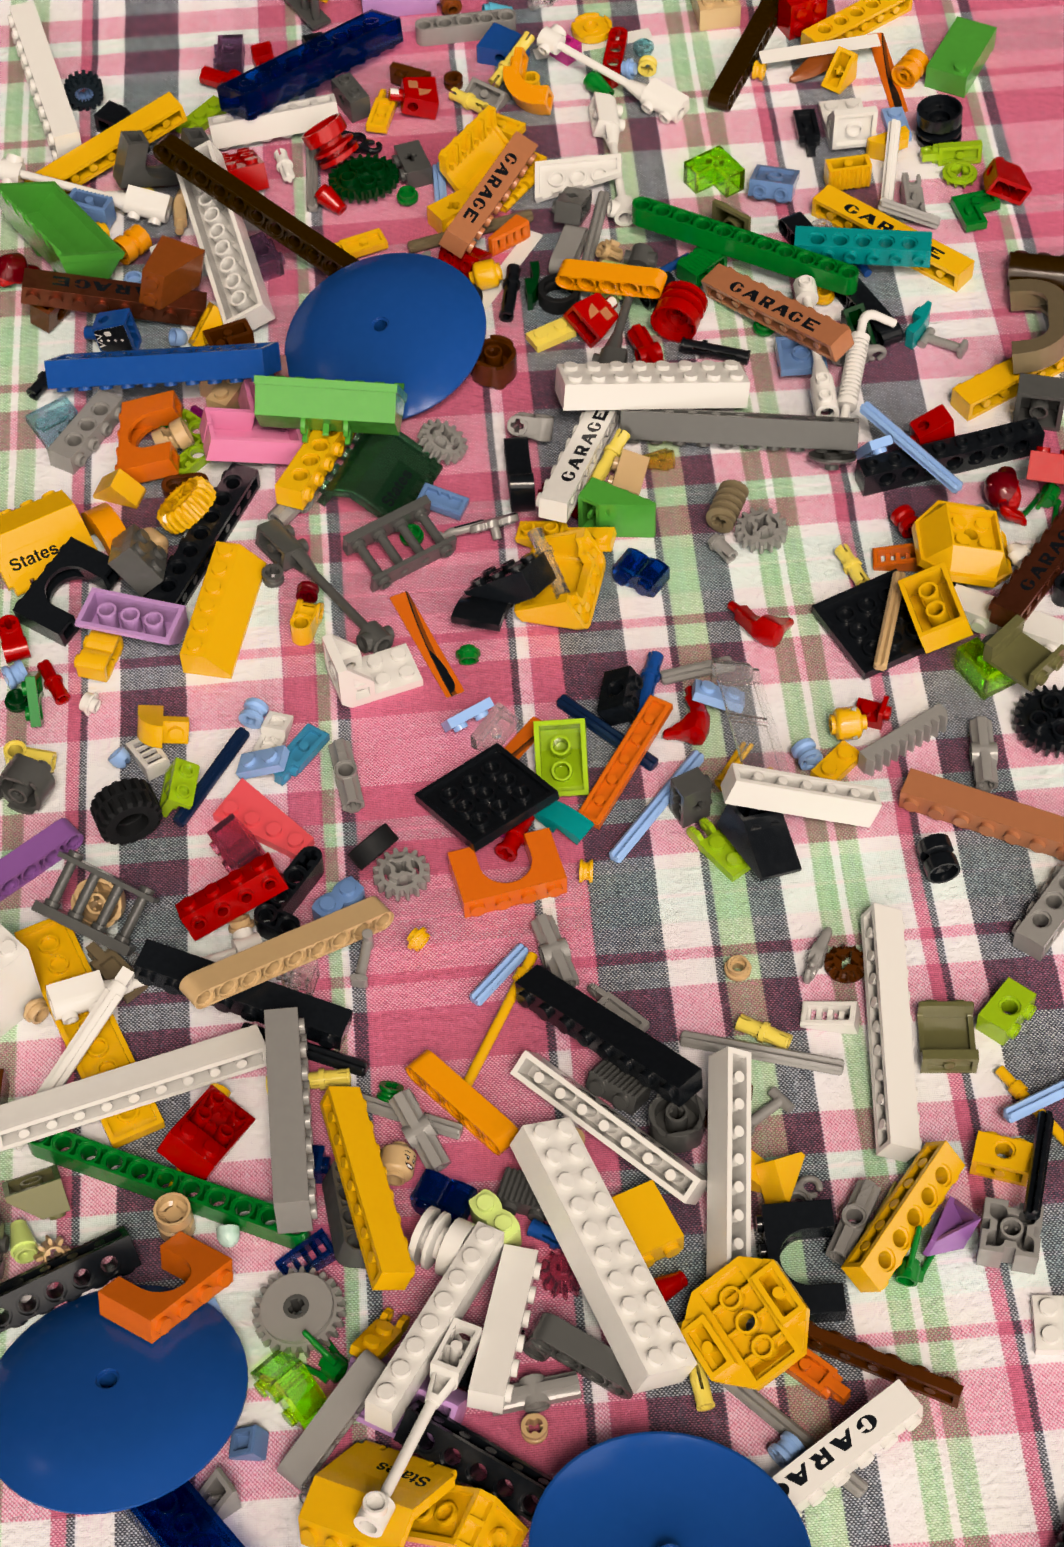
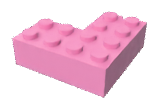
M244 379L238 397L240 409L204 407L199 430L202 443H204L203 449L206 461L289 465L303 445V436L300 429L260 427L254 415L255 384L252 382V379Z

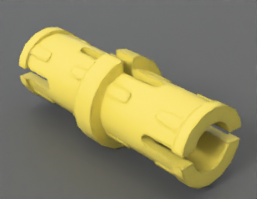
M457 87L451 89L456 95L449 92V99L461 104L467 110L471 109L480 113L483 111L482 108L485 109L489 105L487 102L476 98L473 93H466Z
M842 544L839 545L834 553L841 561L845 574H849L855 586L869 581L870 578L862 569V562L854 556L848 544H843L844 548Z
M743 1013L738 1018L735 1030L756 1038L757 1042L762 1044L766 1042L779 1048L788 1049L793 1038L792 1034L772 1027L771 1023L757 1021Z

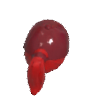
M21 253L3 254L0 256V286L6 287L15 283L22 284L24 268L38 270L40 268L36 265L27 264L26 258Z
M1009 466L1001 467L998 472H994L986 478L984 483L985 497L991 507L1000 511V514L1006 520L1026 526L1027 520L1025 515L1018 510L1022 495L1016 471Z

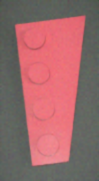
M243 778L240 779L213 813L215 821L292 859L303 848L314 846L315 844L314 838Z

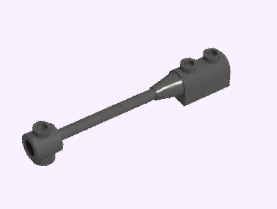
M637 243L632 247L631 251H625L624 264L652 268L657 266L658 253L654 252L653 248L648 244ZM624 296L614 332L601 349L600 354L594 353L592 361L599 363H610L612 361L628 363L627 349L621 348L623 342L622 334L634 297Z
M274 519L257 525L255 544L274 564L280 565L283 568V572L295 568L310 577L361 629L356 637V642L361 652L368 653L372 651L376 653L391 648L395 637L392 627L389 625L382 627L377 621L367 622L317 571L308 555L309 546L304 538L297 540L294 528L290 524L283 526L278 520Z

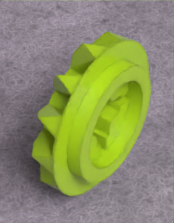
M953 161L945 165L942 170L943 180L947 181V185L953 184L955 188L957 186H962L963 188L966 185L971 186L977 180V169L968 162Z

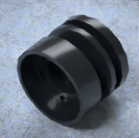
M937 94L928 96L920 101L917 106L916 141L920 147L932 146L936 143L961 141L963 107L959 100L949 95Z

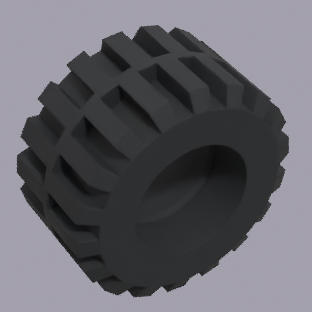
M124 778L121 781H114L111 785L102 788V791L98 792L94 796L95 799L91 801L90 812L104 841L110 842L113 845L118 843L126 845L127 843H134L137 840L144 839L148 834L155 831L154 828L160 825V820L163 818V811L151 785L143 779Z

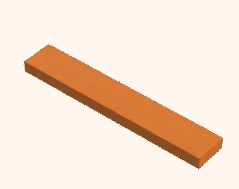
M649 695L578 811L594 823V828L600 830L673 710L672 703Z

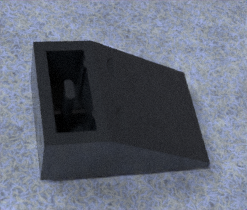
M530 552L522 556L517 562L511 559L503 563L500 568L496 569L495 566L487 568L482 572L483 576H479L470 582L471 586L464 593L469 596L518 604L535 598L557 577L544 552L536 555Z
M727 804L717 826L760 881L801 871L802 868L782 813Z

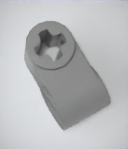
M519 412L508 420L507 429L514 436H527V438L550 442L552 440L554 417L545 414ZM519 419L520 423L524 424V427H522L521 429L519 424H516V421H518Z

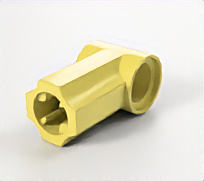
M19 740L9 741L3 748L6 765L15 754L20 753L37 761H46L51 766L50 772L54 773L57 760L56 752L26 747Z

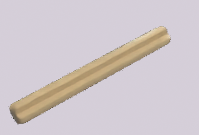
M894 571L874 658L873 668L875 670L885 671L887 669L902 598V592L897 581L906 578V574L903 571Z

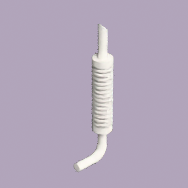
M872 309L866 310L860 315L857 330L851 333L854 345L846 352L837 396L838 407L841 410L839 417H849L850 412L857 409L870 336L865 333L868 321L876 320L894 328L897 324V319Z

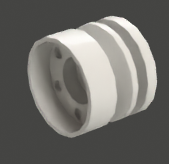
M431 1205L417 1223L408 1251L415 1265L420 1264L421 1268L428 1270L435 1263V1274L443 1277L476 1224L460 1217L451 1224L452 1218L450 1213L446 1211L441 1213L439 1208Z

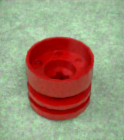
M340 113L322 120L302 135V140L309 150L320 149L314 155V159L317 161L321 160L318 164L321 170L342 163L359 148L357 140L351 141L354 136L352 133L341 135L347 128V124Z
M678 280L666 284L651 314L653 329L668 341L680 343L683 337L692 339L708 307L705 293L698 286L687 281Z

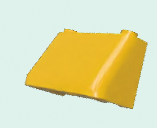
M587 528L535 537L530 552H533L534 555L544 552L557 578L535 598L515 604L514 612L522 622L573 630L588 629L591 625L606 569V560L602 550Z

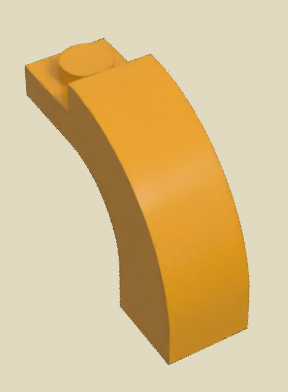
M515 47L514 56H511L510 66H503V79L511 97L526 112L536 115H551L554 95L549 85H532L525 82L529 58L523 47Z
M104 502L82 512L81 516L90 535L95 534L99 538L109 556L112 540L126 530L113 508Z

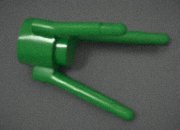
M1054 483L1044 484L1040 493L1036 494L1033 501L1023 511L1025 517L1034 507L1036 510H1039L1041 506L1044 508L1053 506L1052 524L1054 518L1058 516L1059 507L1062 503L1058 499L1061 494L1060 488Z
M920 1225L916 1227L909 1256H904L903 1263L892 1274L895 1275L894 1279L897 1283L908 1287H915L918 1282L923 1283L925 1273L935 1255L926 1257L922 1266L919 1265L920 1261L915 1258L922 1232V1226Z
M307 1330L302 1331L303 1336L323 1355L318 1364L321 1367V1371L290 1356L283 1358L280 1352L276 1354L277 1358L318 1377L325 1384L329 1380L333 1383L339 1382L346 1374L348 1368V1360L340 1354L330 1339L331 1346H327L330 1350L328 1352Z

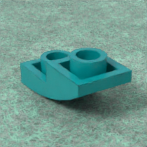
M930 301L915 309L912 315L913 323L909 324L906 328L905 346L911 350L917 346V342L929 326L932 304Z
M559 801L553 802L533 815L544 826L550 828L551 832H554L556 829L560 830L576 845L594 826V823Z

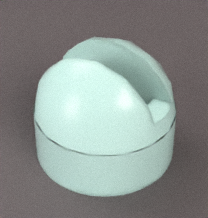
M234 1224L218 1226L216 1228L217 1240L223 1247L230 1248L235 1246L239 1241L240 1227Z

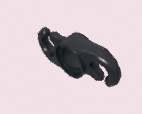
M344 130L341 135L352 133L354 136L351 141L357 140L362 142L353 153L366 155L370 153V155H375L382 150V144L379 141L376 142V148H370L369 146L374 145L375 141L366 139L365 134L361 132Z

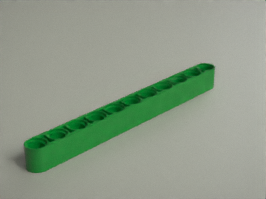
M641 196L632 201V223L638 227L794 279L803 275H809L816 280L818 287L842 295H853L857 291L859 269L854 265L648 197Z
M64 1131L45 1137L41 1142L32 1141L27 1143L32 1155L39 1159L156 1201L160 1196L171 1192L181 1193L185 1197L190 1193H198L193 1197H187L193 1214L223 1225H238L240 1231L284 1247L302 1250L311 1241L310 1231L299 1234H278L276 1222L272 1225H266L267 1221H276L274 1206L271 1203L74 1133ZM70 1147L66 1151H61L63 1148ZM95 1156L92 1160H86L88 1157ZM116 1165H121V1166H120L119 1168H117V1169H111L112 1167H114V1166H116ZM146 1174L143 1178H136L139 1175ZM173 1182V1184L169 1187H162L165 1184ZM216 1202H224L220 1206H213ZM243 1211H250L247 1215H239Z

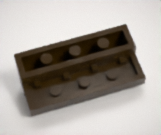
M1023 250L1010 252L1007 285L1009 286V280L1038 279L1053 283L1064 291V255L1053 256L1045 252L1032 254Z

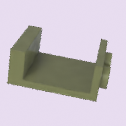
M1017 614L985 643L982 659L1032 692L1038 685L1042 686L1054 670L1058 671L1063 666L1064 645L1061 644L1054 652H1051L1023 633L1025 619Z

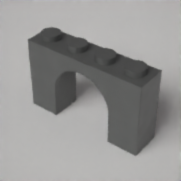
M202 127L182 128L180 139L193 148L210 140ZM141 130L121 131L113 170V177L120 188L127 189L128 184L137 187L180 185L176 172L164 164L157 166L146 165L149 142Z

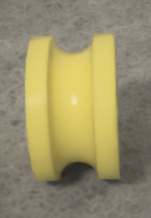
M644 55L639 59L638 72L644 77L653 76L656 73L657 60L651 55Z

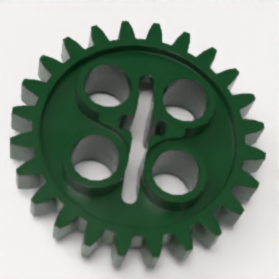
M370 153L366 157H362L361 154L358 155V158L350 156L349 161L345 160L343 164H338L336 168H331V173L328 174L329 186H332L343 201L348 199L349 203H352L354 200H357L358 204L362 200H365L366 203H369L370 199L378 201L377 197L385 198V193L391 194L392 189H396V184L399 183L396 163L392 164V159L386 160V156L379 158L378 154L370 157Z

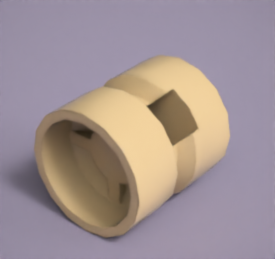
M181 417L169 422L168 428L162 426L151 432L155 445L171 441L177 453L179 448L185 450L195 444L188 426Z
M177 1192L166 1193L160 1196L153 1207V1214L161 1238L167 1241L179 1231L192 1237L196 1227L192 1208L187 1197Z

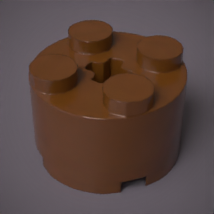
M490 335V338L485 339L481 354L471 371L472 380L483 386L502 390L516 377L517 353L513 342L509 338L502 335Z

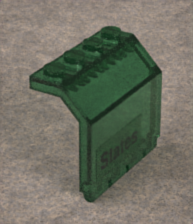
M401 431L399 435L357 433L351 441L354 444L353 448L347 447L340 457L343 463L341 465L337 463L329 475L333 477L331 481L326 479L318 490L322 494L317 502L325 507L332 496L348 497L380 518L416 500L425 482L433 485L443 466L437 462V458L433 457L430 459V453L422 452L423 447Z

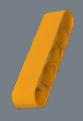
M565 259L560 265L555 282L559 287L567 290L658 299L662 295L668 276L659 268Z
M428 1049L425 1050L405 1067L407 1075L417 1086L494 1154L499 1156L510 1147L512 1140L519 1131L518 1128Z

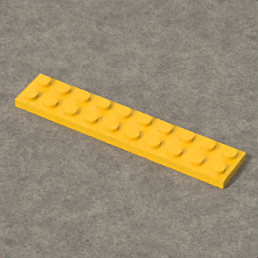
M46 919L17 931L14 935L29 951L43 999L47 1001L46 1004L49 1007L50 1014L67 1048L89 1015V1012L78 1014L79 1020L69 1025H64L62 1019L55 1021L46 997V985L93 971L73 930L51 919ZM113 1013L76 1067L80 1079L136 1062ZM155 1102L100 1120L113 1148H119L166 1127Z

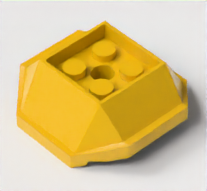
M938 500L911 527L917 565L927 569L944 562L952 582L994 588L1009 579L1013 573L1010 558L1007 556L1008 551L1006 548L1008 545L1006 535L1001 530L997 511L986 510L981 506Z
M737 1256L691 1292L685 1320L682 1322L680 1331L711 1381L760 1391L807 1355L810 1309L776 1260ZM754 1317V1327L747 1331L746 1323L750 1318Z

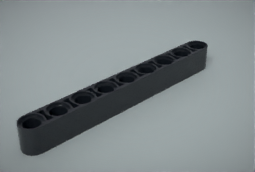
M796 212L778 220L780 233L793 246L796 226H813L801 212ZM858 278V287L855 294L842 295L834 292L836 299L845 309L859 303H864L865 310H877L894 318L860 278ZM869 320L876 344L887 347L903 340V330L898 322L892 328L876 320Z

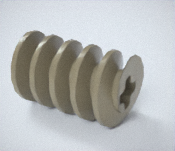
M726 480L720 484L706 514V522L713 530L724 534L733 530L740 511L749 495V490L745 484L737 480Z

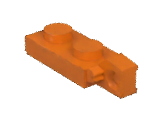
M808 1348L807 1355L785 1371L825 1400L831 1397L844 1406L851 1397V1390L841 1383L843 1378L838 1374V1370Z

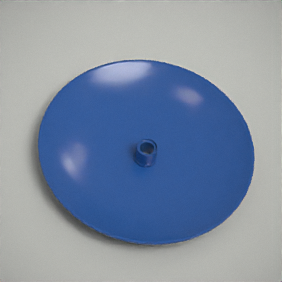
M389 253L359 260L341 268L322 281L310 292L296 311L290 323L285 342L289 377L324 378L325 380L342 379L345 381L358 380L389 384L404 383V391L408 397L404 406L402 420L418 415L452 394L474 368L485 341V309L481 297L471 281L461 271L440 259L415 253Z
M136 1285L152 1292L173 1290V1288L162 1286ZM98 1291L67 1302L44 1315L25 1330L0 1359V1479L20 1497L35 1505L53 1511L81 1515L106 1514L127 1510L154 1501L174 1491L204 1469L219 1453L234 1431L242 1414L248 1388V1365L242 1343L233 1326L217 1309L205 1303L190 1314L188 1318L173 1327L167 1334L151 1344L101 1316L99 1312Z
M651 1431L626 1434L608 1439L590 1447L569 1461L554 1476L538 1501L531 1522L528 1547H811V1543L803 1521L789 1497L763 1469L751 1460L724 1445L699 1436L677 1432Z

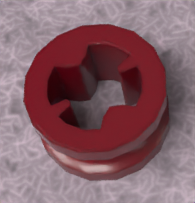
M311 581L300 582L297 586L296 599H303L304 602L314 604L318 599V585Z

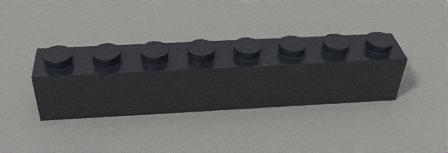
M147 939L134 964V979L147 986L154 985L160 987L170 994L185 996L179 990L182 979L186 975L215 962ZM265 981L211 1005L221 1012H231L247 1021H256L264 1024V1010L298 1007L299 1018L305 1019L307 1039L319 1043L324 1048H333L339 1051L350 1028L353 1010L270 981Z
M537 964L515 982L516 999L522 1007L530 1009L542 1020L550 1022L563 1034L570 1035L583 1047L593 1050L603 1060H608L623 1073L637 1079L644 1087L651 1088L660 1094L664 1100L671 1101L678 1107H681L703 1088L702 1069L542 966Z

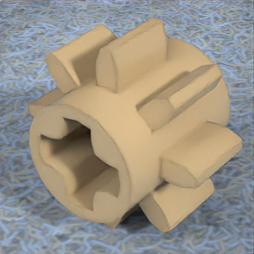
M605 239V241L600 242L595 251L596 257L600 259L599 262L608 260L620 263L623 257V251L619 248L620 242L613 239Z
M46 1235L45 1241L41 1244H35L39 1249V1254H35L33 1258L36 1262L43 1261L42 1263H45L71 1249L68 1245L62 1246L64 1240L61 1236H58L56 1240H52ZM55 1249L54 1257L49 1258L48 1256L51 1255L50 1250Z

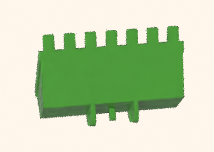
M55 181L0 183V208L7 221L29 242L34 253L37 256H42L51 265L54 272L105 279L111 277L120 259H123L125 252Z
M254 375V415L260 427L300 429L301 434H303V443H308L311 430L323 431V436H329L330 431L343 432L345 445L347 446L351 445L353 433L400 434L404 406L408 397L404 391V383L389 384L358 380L345 381L342 379L325 380L324 378L309 379L279 375Z

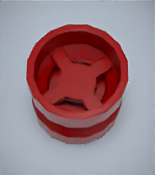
M904 504L892 512L890 519L895 526L899 527L898 530L903 538L913 537L911 527L919 517L915 516V512L910 505Z

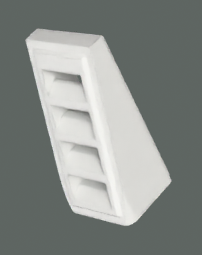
M138 738L125 744L148 781L165 774L171 765L170 760L161 748L145 745ZM149 747L151 748V749H149V750H147V751H145V752H143V753H141V754L139 753V752H141V751H143V750H145V749H147V748H149Z
M803 1001L800 1027L842 1034H858L861 1015L857 1001ZM812 1010L816 1011L815 1020H811ZM823 1012H827L826 1020H822ZM835 1014H839L838 1020H834Z

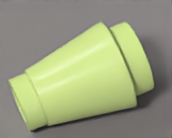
M15 1220L10 1224V1255L20 1264L32 1262L34 1260L33 1256L38 1254L39 1250L35 1245L37 1241L25 1220Z

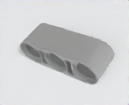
M565 224L550 258L549 274L558 273L560 265L565 259L580 260L585 247L588 228Z

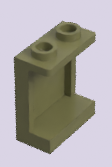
M930 999L918 1002L916 1022L920 1073H977L979 1050L976 1049L973 1001H937Z

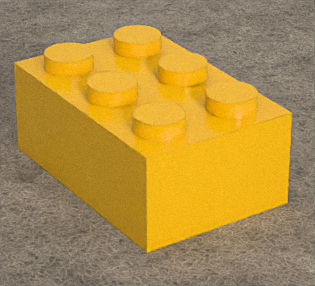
M944 562L897 581L926 654L974 635Z

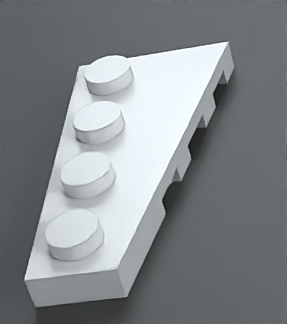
M621 153L535 161V202L539 203L556 198L567 186L585 189L622 177Z

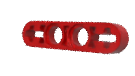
M619 26L613 27L609 31L603 65L621 75V63L625 58L628 31L624 27ZM613 49H619V50H621V51H619V52H613V51H611V50H613ZM609 63H617L618 65L611 66V65H608V64H609ZM602 75L612 89L619 85V83Z

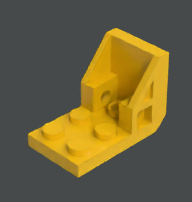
M455 1485L454 1488L414 1520L406 1541L436 1547H521L529 1529L496 1496L480 1488Z

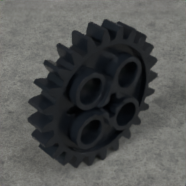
M1043 685L1042 692L1035 688L1032 695L1025 693L1024 699H1019L1014 713L1013 724L1016 725L1015 733H1020L1019 740H1027V748L1033 745L1036 746L1035 753H1038L1041 749L1045 750L1046 757L1050 752H1054L1056 758L1059 757L1060 752L1064 753V687L1062 690H1058L1056 685H1053L1052 690H1048Z

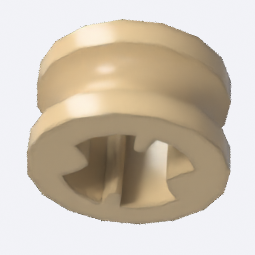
M539 1413L526 1415L521 1421L522 1438L529 1444L536 1445L542 1443L548 1436V1423L545 1417ZM537 1424L540 1425V1433L537 1431L529 1433V1425L534 1427Z

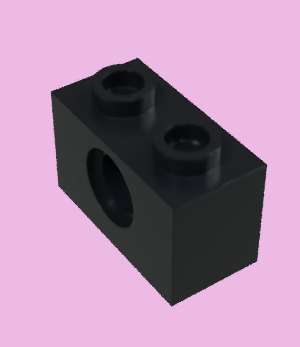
M631 666L604 672L597 713L611 726L634 721L636 718L643 680Z

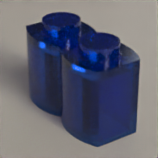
M628 548L612 566L613 579L621 586L634 588L642 596L654 598L670 579V567L658 559L649 558L643 552L634 548Z
M425 1169L410 1196L411 1205L414 1211L421 1216L431 1205L439 1208L441 1213L446 1211L451 1214L452 1224L458 1217L465 1220L468 1219L470 1215L469 1200L477 1195V1189L462 1181L450 1179L437 1171Z

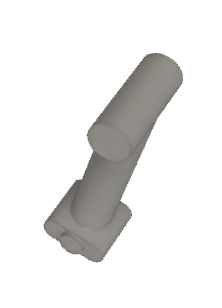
M928 327L917 342L920 348H925L929 343L955 351L959 359L963 358L969 345L967 339L957 343L935 336V329L932 327Z
M365 929L362 932V944L356 973L350 975L352 987L368 988L366 973L371 950L374 948L373 932L370 929Z
M777 1087L771 1088L768 1092V1095L773 1100L751 1115V1136L755 1133V1126L778 1109L782 1108L787 1114L794 1110L795 1105Z

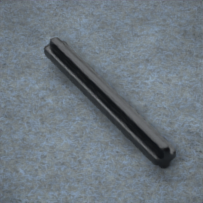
M243 1023L241 1028L249 1027L253 1024ZM258 1026L265 1041V1028ZM307 1042L308 1060L336 1069L350 1068L351 1074L361 1077L367 1074L369 1068L367 1061Z
M1049 1110L1046 1112L1040 1111L1037 1116L1023 1208L1025 1219L1028 1221L1038 1220L1041 1214L1054 1125L1053 1113Z

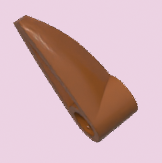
M835 53L808 57L790 76L789 82L794 83L807 80L828 70Z

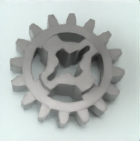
M430 419L427 424L424 423L417 435V438L420 439L418 445L424 446L422 452L430 453L429 458H437L438 463L444 460L446 465H449L451 461L457 464L458 460H462L468 449L466 445L467 439L461 437L463 432H457L455 430L456 426H449L448 421L441 423L439 419H436L435 422Z
M760 507L759 511L750 508L749 514L742 512V518H737L735 535H737V542H742V548L749 546L752 553L755 549H759L760 554H763L764 549H767L771 553L773 552V547L780 549L781 542H786L788 526L786 525V518H781L780 512L773 514L772 508H769L768 511H764L763 507Z
M404 847L403 852H399L397 848H394L391 855L388 852H384V860L377 858V866L373 867L374 885H377L378 892L382 893L385 891L387 899L394 895L398 902L402 896H405L407 901H410L411 894L419 897V889L426 890L427 882L431 880L430 865L426 863L425 856L418 857L417 850L408 853L407 847Z

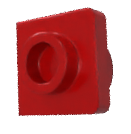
M266 41L251 45L252 63L259 77L279 73V65L273 55L271 42Z
M884 695L882 703L858 698L856 706L860 709L862 715L866 714L867 727L881 730L884 721L889 722L892 713V707L888 706L889 696Z

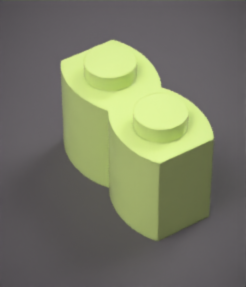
M483 1189L469 1200L472 1223L477 1224L480 1221L503 1231L504 1244L519 1247L522 1245L518 1220L509 1211L502 1209L499 1198L493 1192Z

